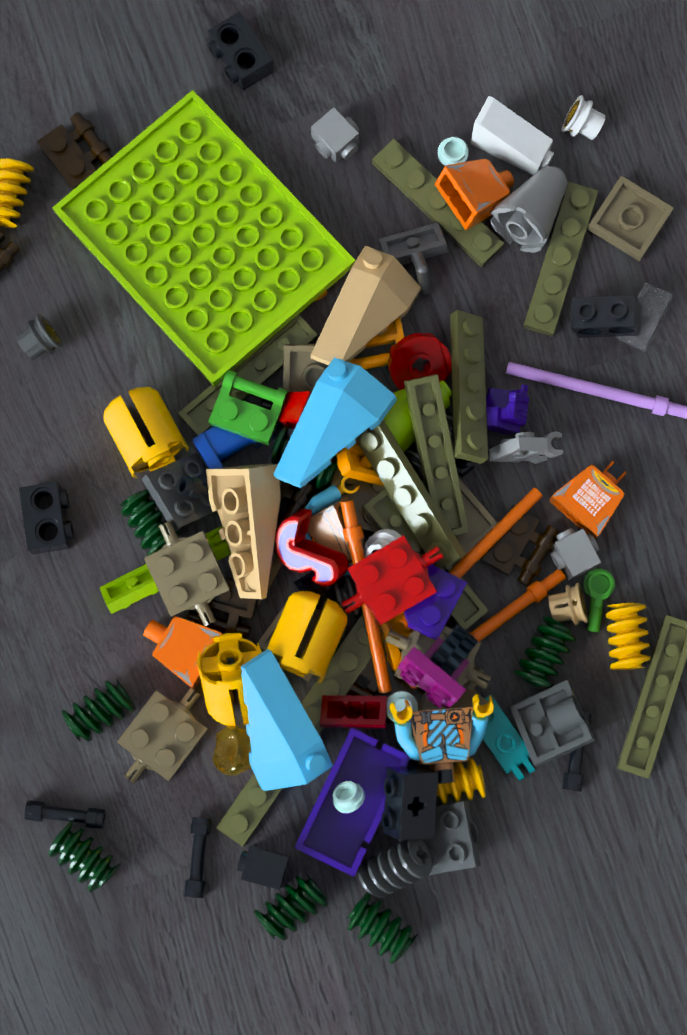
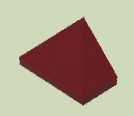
M322 695L320 727L386 728L387 696Z

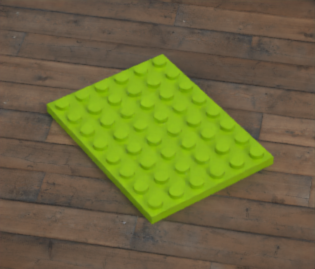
M193 90L52 207L56 215L214 387L224 379L227 370H235L350 271L356 261Z

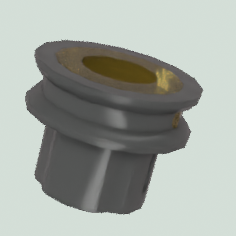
M41 314L36 315V320H29V329L17 337L19 346L32 360L44 352L54 354L55 348L63 347L58 333Z

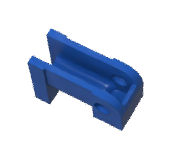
M215 426L192 439L195 448L208 469L224 468L221 464L223 461L251 444L255 449L264 445L263 443ZM274 431V434H273L271 440H273L274 438H276V436H275V431Z

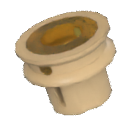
M579 582L574 587L566 585V592L548 596L551 615L555 621L560 623L573 620L575 626L579 621L588 623L586 603Z

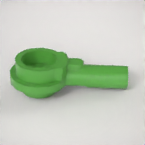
M602 568L589 571L583 580V589L591 598L587 631L600 633L603 601L610 597L615 589V580L612 574Z

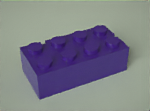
M351 728L294 848L354 877L367 849L361 847L363 840L368 843L371 842L381 821L385 806L383 786L387 776V767L406 766L410 757L406 753L385 743L382 749L379 750L375 748L378 740ZM345 781L359 784L365 792L363 804L351 813H341L333 804L334 789Z

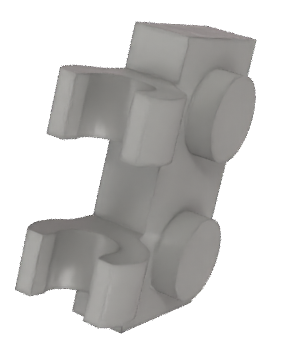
M533 432L517 433L515 438L503 439L500 441V445L490 448L489 461L516 463L529 461L534 464L548 460L547 457L554 458L563 454V450H556L551 444L552 440L562 438V433L551 432L543 437H535Z

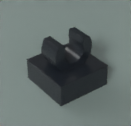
M314 571L294 582L298 591H311L319 595L325 593L330 600H334V594L331 589L335 586L333 584L330 586L315 584L312 581V578L315 576ZM317 603L316 609H319L320 606H319V604Z

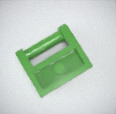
M227 370L208 421L209 425L269 446L287 398L288 390L282 388L276 390L241 378L237 372ZM233 388L272 401L271 410L232 397Z

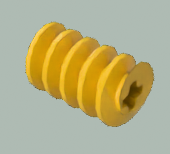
M11 158L0 159V226L17 227L16 224L10 221V218H20L21 216L19 212L13 209L14 206H24V202L18 199L17 195H26L28 192L20 184H29L31 181L23 173L34 171L33 166L20 160Z
M641 603L607 605V607L614 608V610L607 612L606 618L615 621L607 626V631L616 634L608 639V644L617 646L616 649L609 652V656L618 659L617 662L610 664V669L633 670L645 668L642 667V663L651 660L648 655L641 654V650L650 646L649 643L640 641V637L647 635L648 630L641 629L638 625L646 622L647 618L639 616L637 612L645 609L646 605Z
M473 758L468 759L466 768H464L461 762L454 764V783L437 784V796H439L443 805L447 804L449 794H452L456 802H460L462 792H465L469 800H473L474 790H478L482 798L486 797L482 769L480 764L477 766ZM430 765L429 769L434 770V765Z

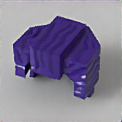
M522 384L519 390L488 388L489 393L486 397L487 429L503 435L520 433V427H524L527 422L528 385Z

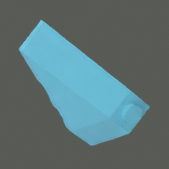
M334 357L316 382L273 474L274 477L302 488L331 464V458L344 447L349 450L355 445V438L368 428L371 431L376 428L397 401L396 395L361 366Z
M267 649L242 665L244 703L248 707L249 724H246L247 735L250 736L252 751L249 753V762L261 789L268 791L305 785L333 767L322 739L272 651Z

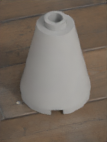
M545 166L500 202L491 213L493 217L490 221L495 232L510 245L513 241L522 245L519 249L521 251L532 253L540 251L547 242L568 185L565 173L558 167Z

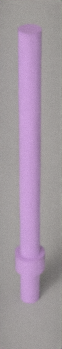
M513 362L508 363L506 374L652 410V414L660 416L669 414L687 419V406L669 402V398L656 395L653 398Z

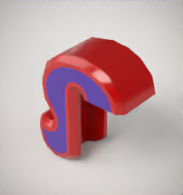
M301 509L282 521L278 527L275 536V551L280 562L289 570L298 573L312 570L315 573V576L312 578L315 584L330 586L347 573V568H349L347 557L342 552L305 539L309 529L312 510Z

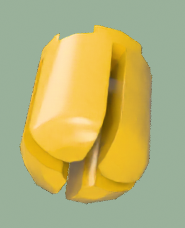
M136 387L128 390V393L155 443L154 445L148 446L121 395L109 403L103 414L105 425L125 460L132 477L136 479L135 473L146 470L151 472L176 461L174 456L184 447L187 452L189 451V446L181 435L161 395L151 387Z
M311 591L294 592L288 598L268 647L265 650L269 649L272 651L274 657L280 660L278 664L282 669L303 678L308 673L320 676L318 683H323L327 669L347 625V614L338 603L327 599L300 659L295 655L320 595Z
M226 633L215 636L213 638L214 643L207 646L201 654L199 651L197 657V666L206 708L216 721L225 726L236 727L233 689H237L244 725L249 724L248 707L244 703L241 666L262 653L258 643L256 646L252 641L243 639L241 633ZM228 658H234L235 663L229 665Z

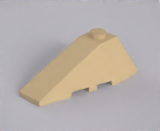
M364 246L352 266L311 353V359L329 365L334 357L349 362L366 348V344L377 334L381 336L388 330V325L398 317L401 319L409 312L420 293L421 287L394 256Z
M256 464L206 469L210 506L212 512L218 511L223 528L218 531L221 540L227 539L231 552L228 562L240 598L264 599L267 597L281 499L280 480L276 479L273 475L278 464Z

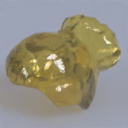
M227 726L216 734L213 763L220 772L227 776H235L252 768L249 762V753L252 752L250 736L247 735V729L238 726Z

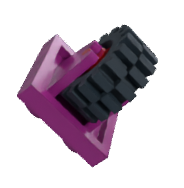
M458 624L445 641L438 637L425 655L413 646L397 667L401 671L400 676L413 687L418 685L426 691L427 694L425 696L433 705L438 708L444 706L446 709H449L466 691L464 687L456 682V679L470 663L465 658L479 641Z

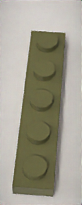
M395 139L389 142L372 159V164L434 223L438 222L441 230L481 268L503 248L504 243L482 222L469 230L464 229L434 185L437 179Z
M572 182L568 183L523 328L553 337L598 190Z
M456 310L450 315L454 457L482 464L488 460L483 317Z
M297 315L233 371L237 372L241 378L263 385L283 368V344H312L318 339V335L300 315ZM223 380L215 387L210 385L178 412V415L196 436L214 427L209 425L208 421L221 390ZM233 388L231 393L232 397L243 401L252 395Z
M438 374L404 381L425 488L453 534L456 536L468 533L469 529Z
M382 420L372 431L368 428L355 438L424 552L426 553L436 546L440 549L439 552L429 558L431 559L442 553L444 558L432 565L442 569L466 554L385 421Z
M386 488L362 506L363 510L380 530L390 529L402 536L405 535L414 551L420 556L425 554ZM449 564L442 568V570L449 572L453 566ZM467 584L450 617L456 625L459 624L466 630L489 610Z
M669 615L664 616L616 769L645 779L650 777L687 659V621Z

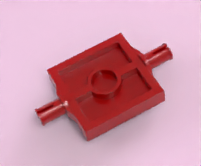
M405 535L350 566L347 569L356 583L358 593L341 602L344 608L355 601V604L344 610L349 614L365 604L373 612L379 624L382 625L438 591L429 578L427 567L444 558L442 553L431 559L429 558L439 552L440 549L436 546L420 556L412 549Z

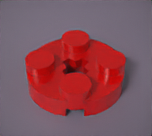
M432 333L410 334L394 344L389 351V375L400 390L405 388L404 381L438 374L440 382L447 378L448 372L449 374L451 373L452 358L450 352L443 342ZM418 358L428 360V363L423 365L424 370L421 372L417 368H412V365Z

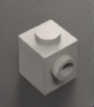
M333 107L311 126V138L316 142L315 147L324 158L330 157L335 163H338L342 158L345 160L350 158L357 151L359 128L350 117L344 118Z
M570 528L556 536L558 541L553 544L554 552L550 553L557 569H563L569 581L596 568L601 563L596 553L599 551L598 544L591 533L586 534L584 528L577 532Z

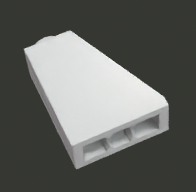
M488 96L474 122L471 145L531 175L537 173L540 168L549 166L554 152L550 151L553 142L550 137L495 98Z

